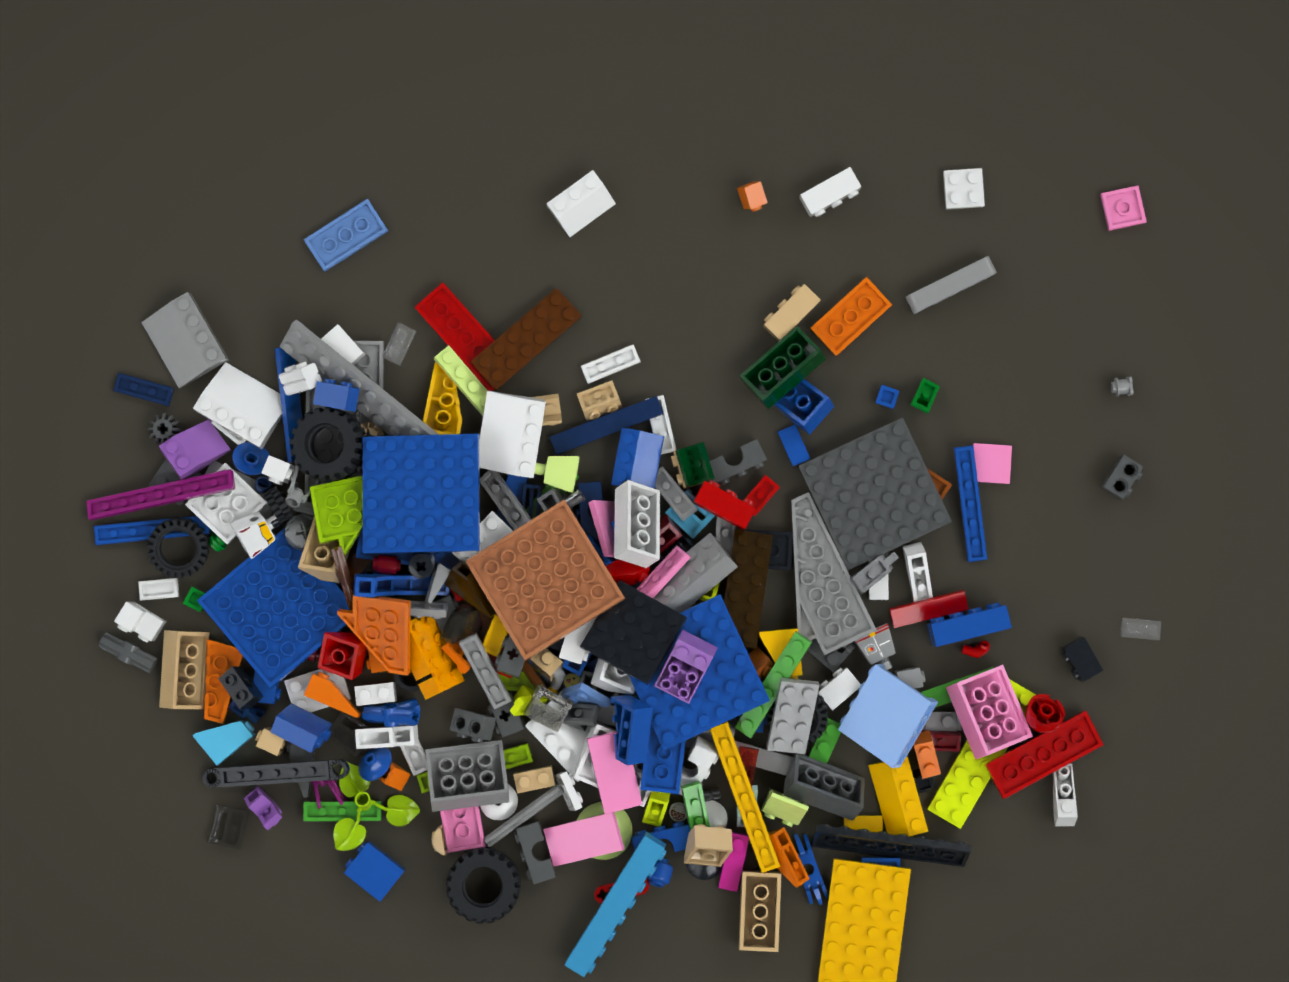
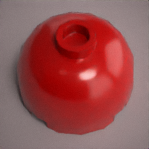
M1047 694L1033 696L1027 704L1025 711L1028 725L1039 733L1055 731L1062 724L1065 717V710L1060 701L1057 699L1054 701Z

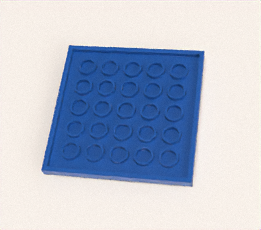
M479 434L363 437L364 554L480 551Z
M285 528L274 536L275 541L254 558L251 559L249 557L197 600L271 689L322 647L325 632H340L347 626L337 615V611L339 609L349 610L344 593L335 582L322 581L298 568L303 551L295 549L288 544L285 538Z
M721 595L680 613L686 616L687 620L648 686L629 675L639 699L653 707L651 725L663 750L669 749L770 701ZM682 630L718 647L689 704L654 686Z

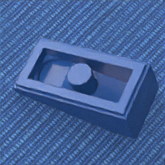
M796 425L778 431L792 467L810 460Z

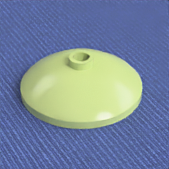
M596 802L587 806L580 813L577 820L604 814L602 803ZM625 810L615 812L625 849L592 858L608 860L619 856L626 850L632 838V823Z

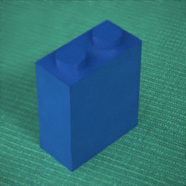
M291 703L276 716L270 732L312 753L316 748H320L324 741H328L332 733L330 731L332 723Z
M371 841L367 844L363 842L356 851L359 853L355 859L350 858L344 866L346 868L344 874L381 902L406 869Z

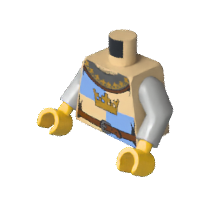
M546 648L527 661L533 670L550 684V687L547 689L550 696L549 701H551L558 694L557 690L563 683L566 673L563 670V662Z

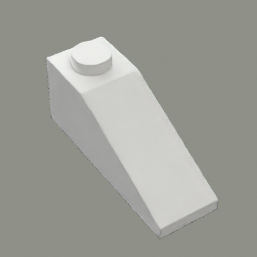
M918 542L902 546L913 601L917 602L933 598L927 557L922 543Z

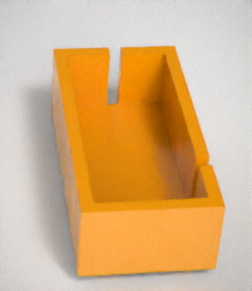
M427 616L411 620L410 669L416 681L429 674L432 675V678L418 684L425 700L465 681L456 663L442 649L446 641L436 620Z

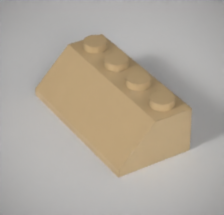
M164 630L160 708L205 709L207 639H209L210 632Z

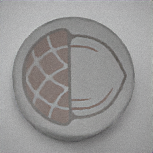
M675 802L669 808V815L674 821L680 822L687 818L685 804L682 802Z

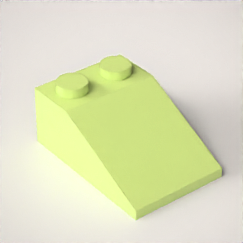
M769 788L761 811L765 812L764 816L773 820L775 817L783 819L781 823L792 827L793 824L799 825L809 806L806 803L784 796L783 793Z

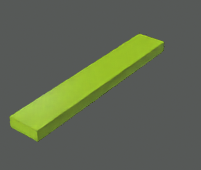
M528 743L503 750L506 769L533 762ZM428 771L417 774L421 793L429 792Z

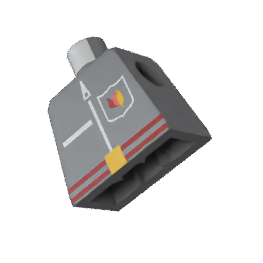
M885 623L876 627L877 631L854 642L870 665L878 662V664H884V668L888 670L893 667L888 657L896 654L889 626Z

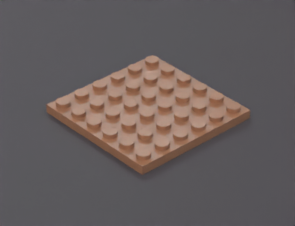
M562 500L465 561L525 661L626 599L565 500Z

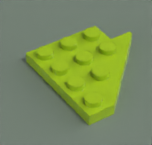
M363 475L310 487L319 543L324 544L339 540V545L342 547L344 555L347 554L363 531Z

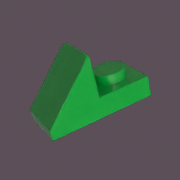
M922 378L910 405L928 414L940 386Z

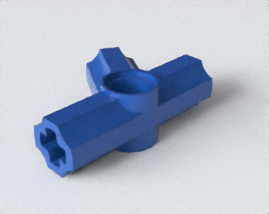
M412 698L400 703L364 706L362 717L366 722L384 723L385 727H395L398 725L415 726L419 722L421 709L417 699Z

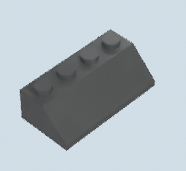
M795 753L785 778L784 796L853 821L864 808L865 778Z

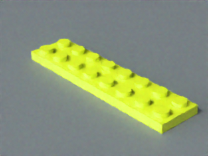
M1010 680L1025 716L1027 704L1036 694ZM966 740L927 810L961 829L991 778L984 764L1004 754L1008 747L975 760L968 740Z

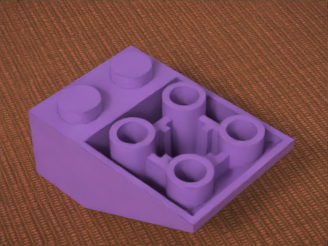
M682 630L654 686L689 704L718 647Z

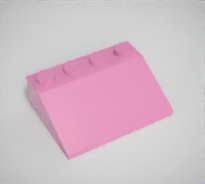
M1003 665L946 687L975 760L1033 737Z

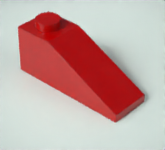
M619 559L606 566L616 584H618L619 580L628 585L643 582L649 576L650 566L645 568Z

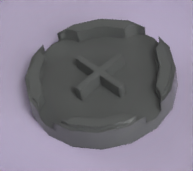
M302 513L301 515H294L287 521L284 530L285 538L293 548L300 551L304 550L314 518L313 515Z

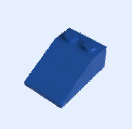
M805 379L774 404L779 411L809 435L834 408L830 398Z

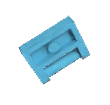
M688 488L684 493L694 503L696 497L692 494L693 491ZM695 505L705 516V519L701 521L693 513L683 522L673 508L670 507L665 513L692 539L715 516Z

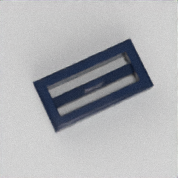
M523 484L521 505L525 509L526 488H530L528 515L532 519L534 489H538V499L541 497L542 485ZM538 501L536 505V517L540 515L541 505Z

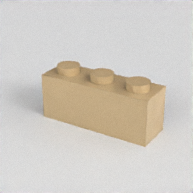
M805 284L802 287L798 285L791 292L793 296L788 301L784 299L777 306L779 310L775 314L771 312L764 319L766 323L763 327L778 342L821 301Z

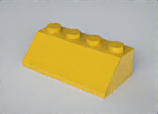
M908 756L900 768H892L883 761L868 765L886 832L891 835L905 834L908 837L928 832Z

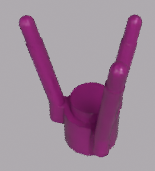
M334 780L311 781L314 786L318 809L321 808L318 785L320 787L329 785L340 805H343V801H348Z

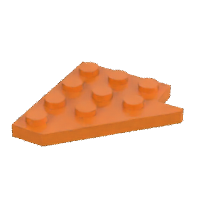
M353 595V610L339 609L337 615L389 673L408 676L410 673L411 601L381 596L356 597Z

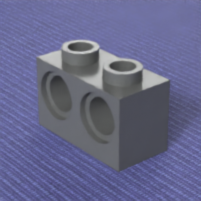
M1121 455L1100 488L1119 500L1124 499V497L1128 498L1133 490L1131 486L1134 481L1138 482L1143 475V472H1141L1143 466L1126 455ZM1126 465L1131 466L1133 469L1130 476L1124 471ZM1116 481L1122 483L1123 488L1120 492L1114 488Z
M455 708L449 730L457 732L456 736L467 738L471 736V740L475 742L491 741L496 718L467 709Z

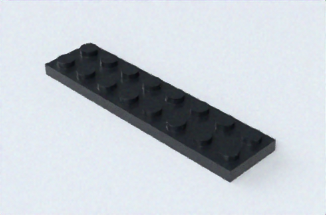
M828 824L816 825L811 847L960 867L965 866L971 853V845H967L964 842L952 843L944 839L929 840L921 836L914 838L908 837L905 834L891 835L883 831L876 833L870 832L867 829L853 830L845 826L839 828L831 827Z

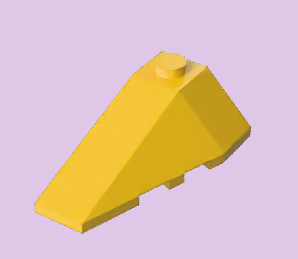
M435 362L423 422L439 435L460 434L462 416L457 386Z

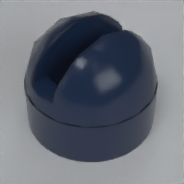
M264 476L258 477L255 481V489L259 493L267 492L271 486L269 479Z

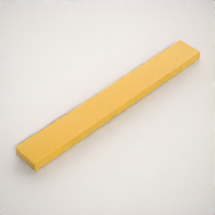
M728 721L711 728L710 732L761 872L764 873L780 867L730 726Z

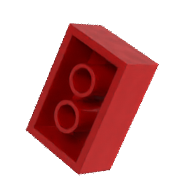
M712 480L709 482L704 481L693 504L744 531L756 510L753 507L754 503L746 498L743 501L736 498L737 494L729 489L726 492L719 488L720 485Z

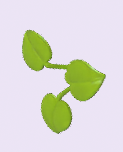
M347 762L350 771L346 777L339 779V786L345 796L350 798L355 796V803L358 807L357 819L354 822L351 818H344L337 822L333 831L335 849L348 851L362 844L366 837V829L364 826L359 825L361 811L369 810L372 805L388 811L386 818L390 824L396 827L409 824L420 813V808L412 799L404 795L390 797L387 802L388 807L378 804L371 799L368 793L363 792L369 788L371 781L361 778L358 770L359 766Z

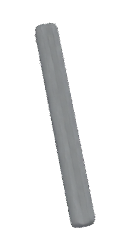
M556 784L484 837L485 844L488 847L493 846L564 793L563 788Z

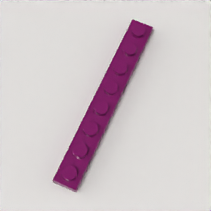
M228 469L87 500L88 519L92 521L234 490L233 470Z

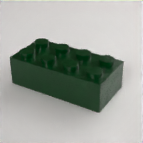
M796 326L739 376L744 385L767 409H770L826 359L821 349Z

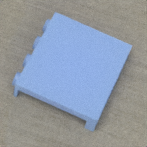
M875 664L870 668L866 682H863L859 687V694L851 701L848 713L840 720L841 725L838 730L890 767L900 768L938 701L934 698H927L884 668V664Z

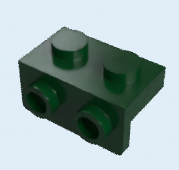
M704 442L675 451L686 487L715 479Z

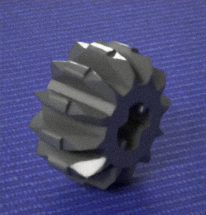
M166 413L162 414V419L159 415H155L157 421L150 420L153 427L147 428L148 431H153L149 437L151 439L155 438L154 443L156 444L160 443V441L162 444L175 436V432H181V428H175L180 422H173L174 416L170 415L168 417ZM163 425L168 427V431H165L166 434L161 432V427L164 428Z

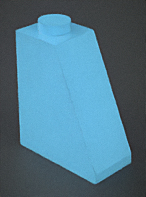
M241 720L195 733L193 737L216 765H220L256 734L253 732L255 729L249 721Z

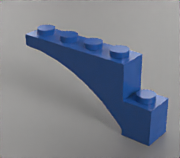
M373 571L372 575L355 574L353 594L356 597L427 595L432 575L419 579L411 573L390 575L377 574V572ZM443 584L437 595L449 596V588Z

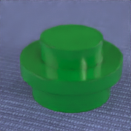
M215 534L210 536L208 543L214 550L218 552L225 550L227 545L219 536Z

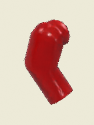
M985 640L974 647L964 644L961 653L974 658H980L988 653L990 644Z

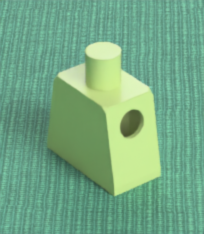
M548 456L547 464L536 463L534 474L543 475L544 484L572 494L575 489L580 457Z

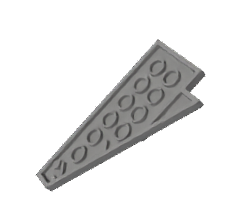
M809 492L791 500L798 632L809 640L817 639L825 656L877 630L856 587L849 580L851 577Z

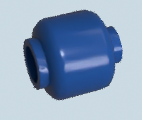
M664 858L662 861L657 860L654 865L657 868L652 877L647 876L649 884L663 888L664 885L670 883L673 867L668 864L669 860Z

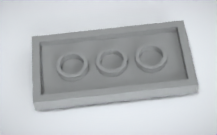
M780 678L766 746L768 751L806 753L820 686L818 681Z

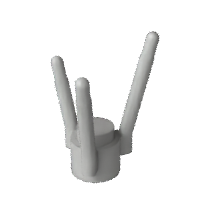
M296 465L290 487L287 491L288 495L285 499L286 504L294 508L299 507L300 503H305L311 495L310 489L303 495V491L298 488L296 478L299 466ZM318 480L313 486L320 485L322 481Z

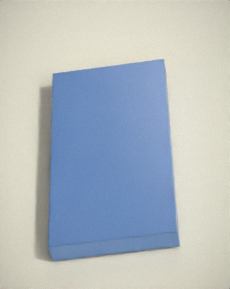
M367 198L303 240L323 271L326 272L387 233L388 229Z

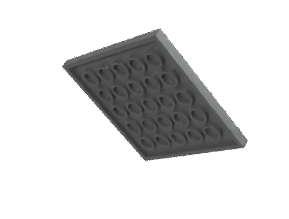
M903 417L798 466L847 571L952 522Z

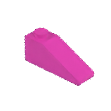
M732 831L733 851L723 863L718 888L737 892L749 841L748 834Z

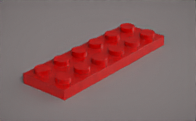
M442 282L414 308L444 342L452 348L488 391L493 392L495 389L471 364V361L495 340Z
M1082 711L1063 721L1055 731L1041 733L984 765L1001 798L1005 799L1104 744L1087 711Z

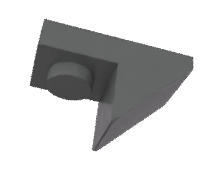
M564 703L559 721L581 731H586L587 725L596 726L601 708L598 705Z

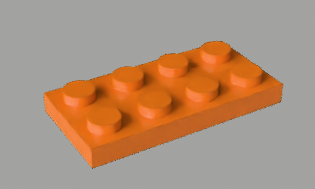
M866 277L818 320L810 330L836 357L889 309L892 304Z

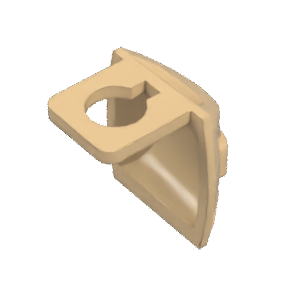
M439 825L432 832V845L436 852L445 856L447 855L443 825Z

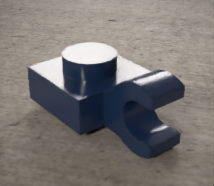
M233 700L228 707L241 718L248 717L255 724L258 723L265 713L261 708L239 709Z

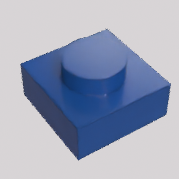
M881 385L875 404L894 409L900 391Z

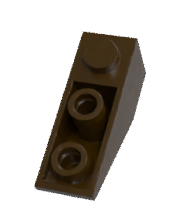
M460 561L451 569L444 585L491 618L496 614L494 608L468 565L464 561Z

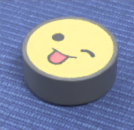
M574 673L566 674L562 683L563 689L578 684L580 676Z

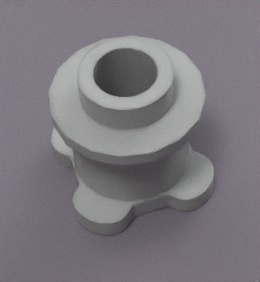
M1132 376L1126 377V379L1114 378V382H1111V392L1115 393L1116 397L1122 394H1127V396L1133 395Z

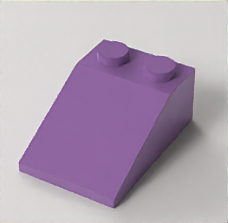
M206 420L176 434L159 445L161 453L181 480L192 477L231 451L210 420Z

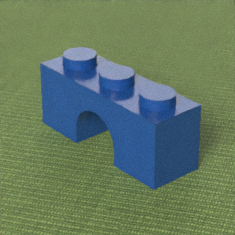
M684 821L673 823V827L665 828V825L654 827V831L648 833L659 840L668 839L673 844L674 852L686 849L690 830L688 823L684 824ZM646 830L636 831L635 835L632 836L634 850L642 840Z

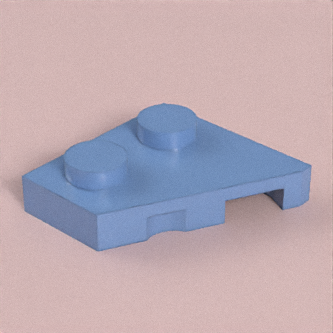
M583 682L564 688L560 695L571 704L598 705L599 707H610L611 704L610 698Z

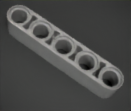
M987 256L911 293L905 298L913 314H916L997 274V271L990 257Z

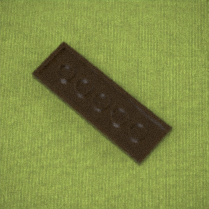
M735 529L730 557L738 567L727 577L724 603L745 648L756 650L773 535Z

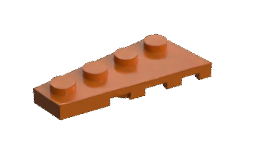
M207 639L204 719L224 724L231 696L218 678L232 666L240 667L243 655L235 646Z

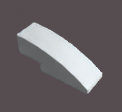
M417 725L355 730L356 749L419 744Z

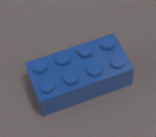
M1000 602L986 605L987 609L984 610L981 607L969 609L968 614L963 615V612L949 614L950 618L944 619V617L930 619L931 623L927 624L932 646L938 647L1012 628L1007 606L1001 605Z

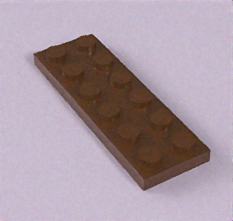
M555 288L475 357L471 364L497 391L576 323L582 315L558 288Z

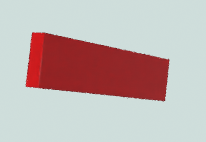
M964 590L889 608L894 628L969 610Z

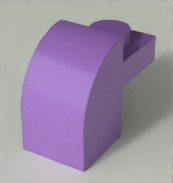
M259 786L244 798L248 808L259 817L262 825L267 830L275 826L282 818V811L279 806Z

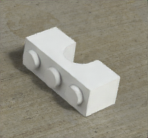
M700 736L696 737L688 754V760L695 763L697 767L687 769L682 766L680 795H682V785L696 781L702 782L703 779H707L711 771L710 766L712 764L715 765L719 758L715 744Z

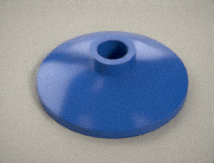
M245 442L234 449L232 461L239 471L248 475L262 474L270 454L264 447L261 450L255 445Z
M383 747L372 748L366 752L359 763L358 770L361 778L366 781H374L382 777L389 769L392 761L390 750Z

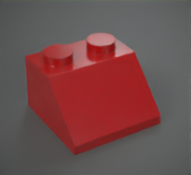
M325 632L317 668L353 680L362 673L367 647L352 632Z

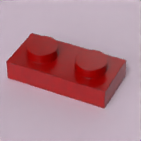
M767 475L761 479L746 497V499L754 503L753 507L756 508L754 516L758 514L780 488Z

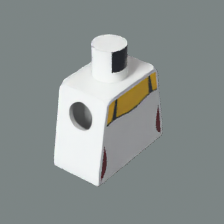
M256 512L234 521L230 525L245 552L252 559L275 541L271 530L279 526L280 522L275 515L265 520L260 512Z

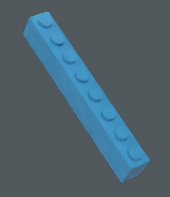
M648 832L645 833L565 962L566 967L582 977H585L587 972L591 974L596 966V963H594L597 956L601 958L606 950V947H604L607 940L611 942L615 936V927L617 924L621 926L625 920V911L627 908L631 910L635 904V895L637 892L641 894L647 884L644 882L647 876L652 877L657 868L654 866L657 860L662 861L667 852L664 850L666 843Z

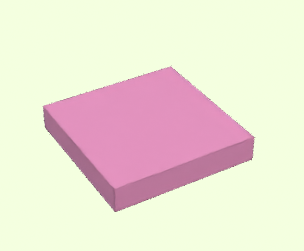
M1138 185L1100 194L1108 231L1147 222Z
M973 443L978 482L1010 484L1012 446Z

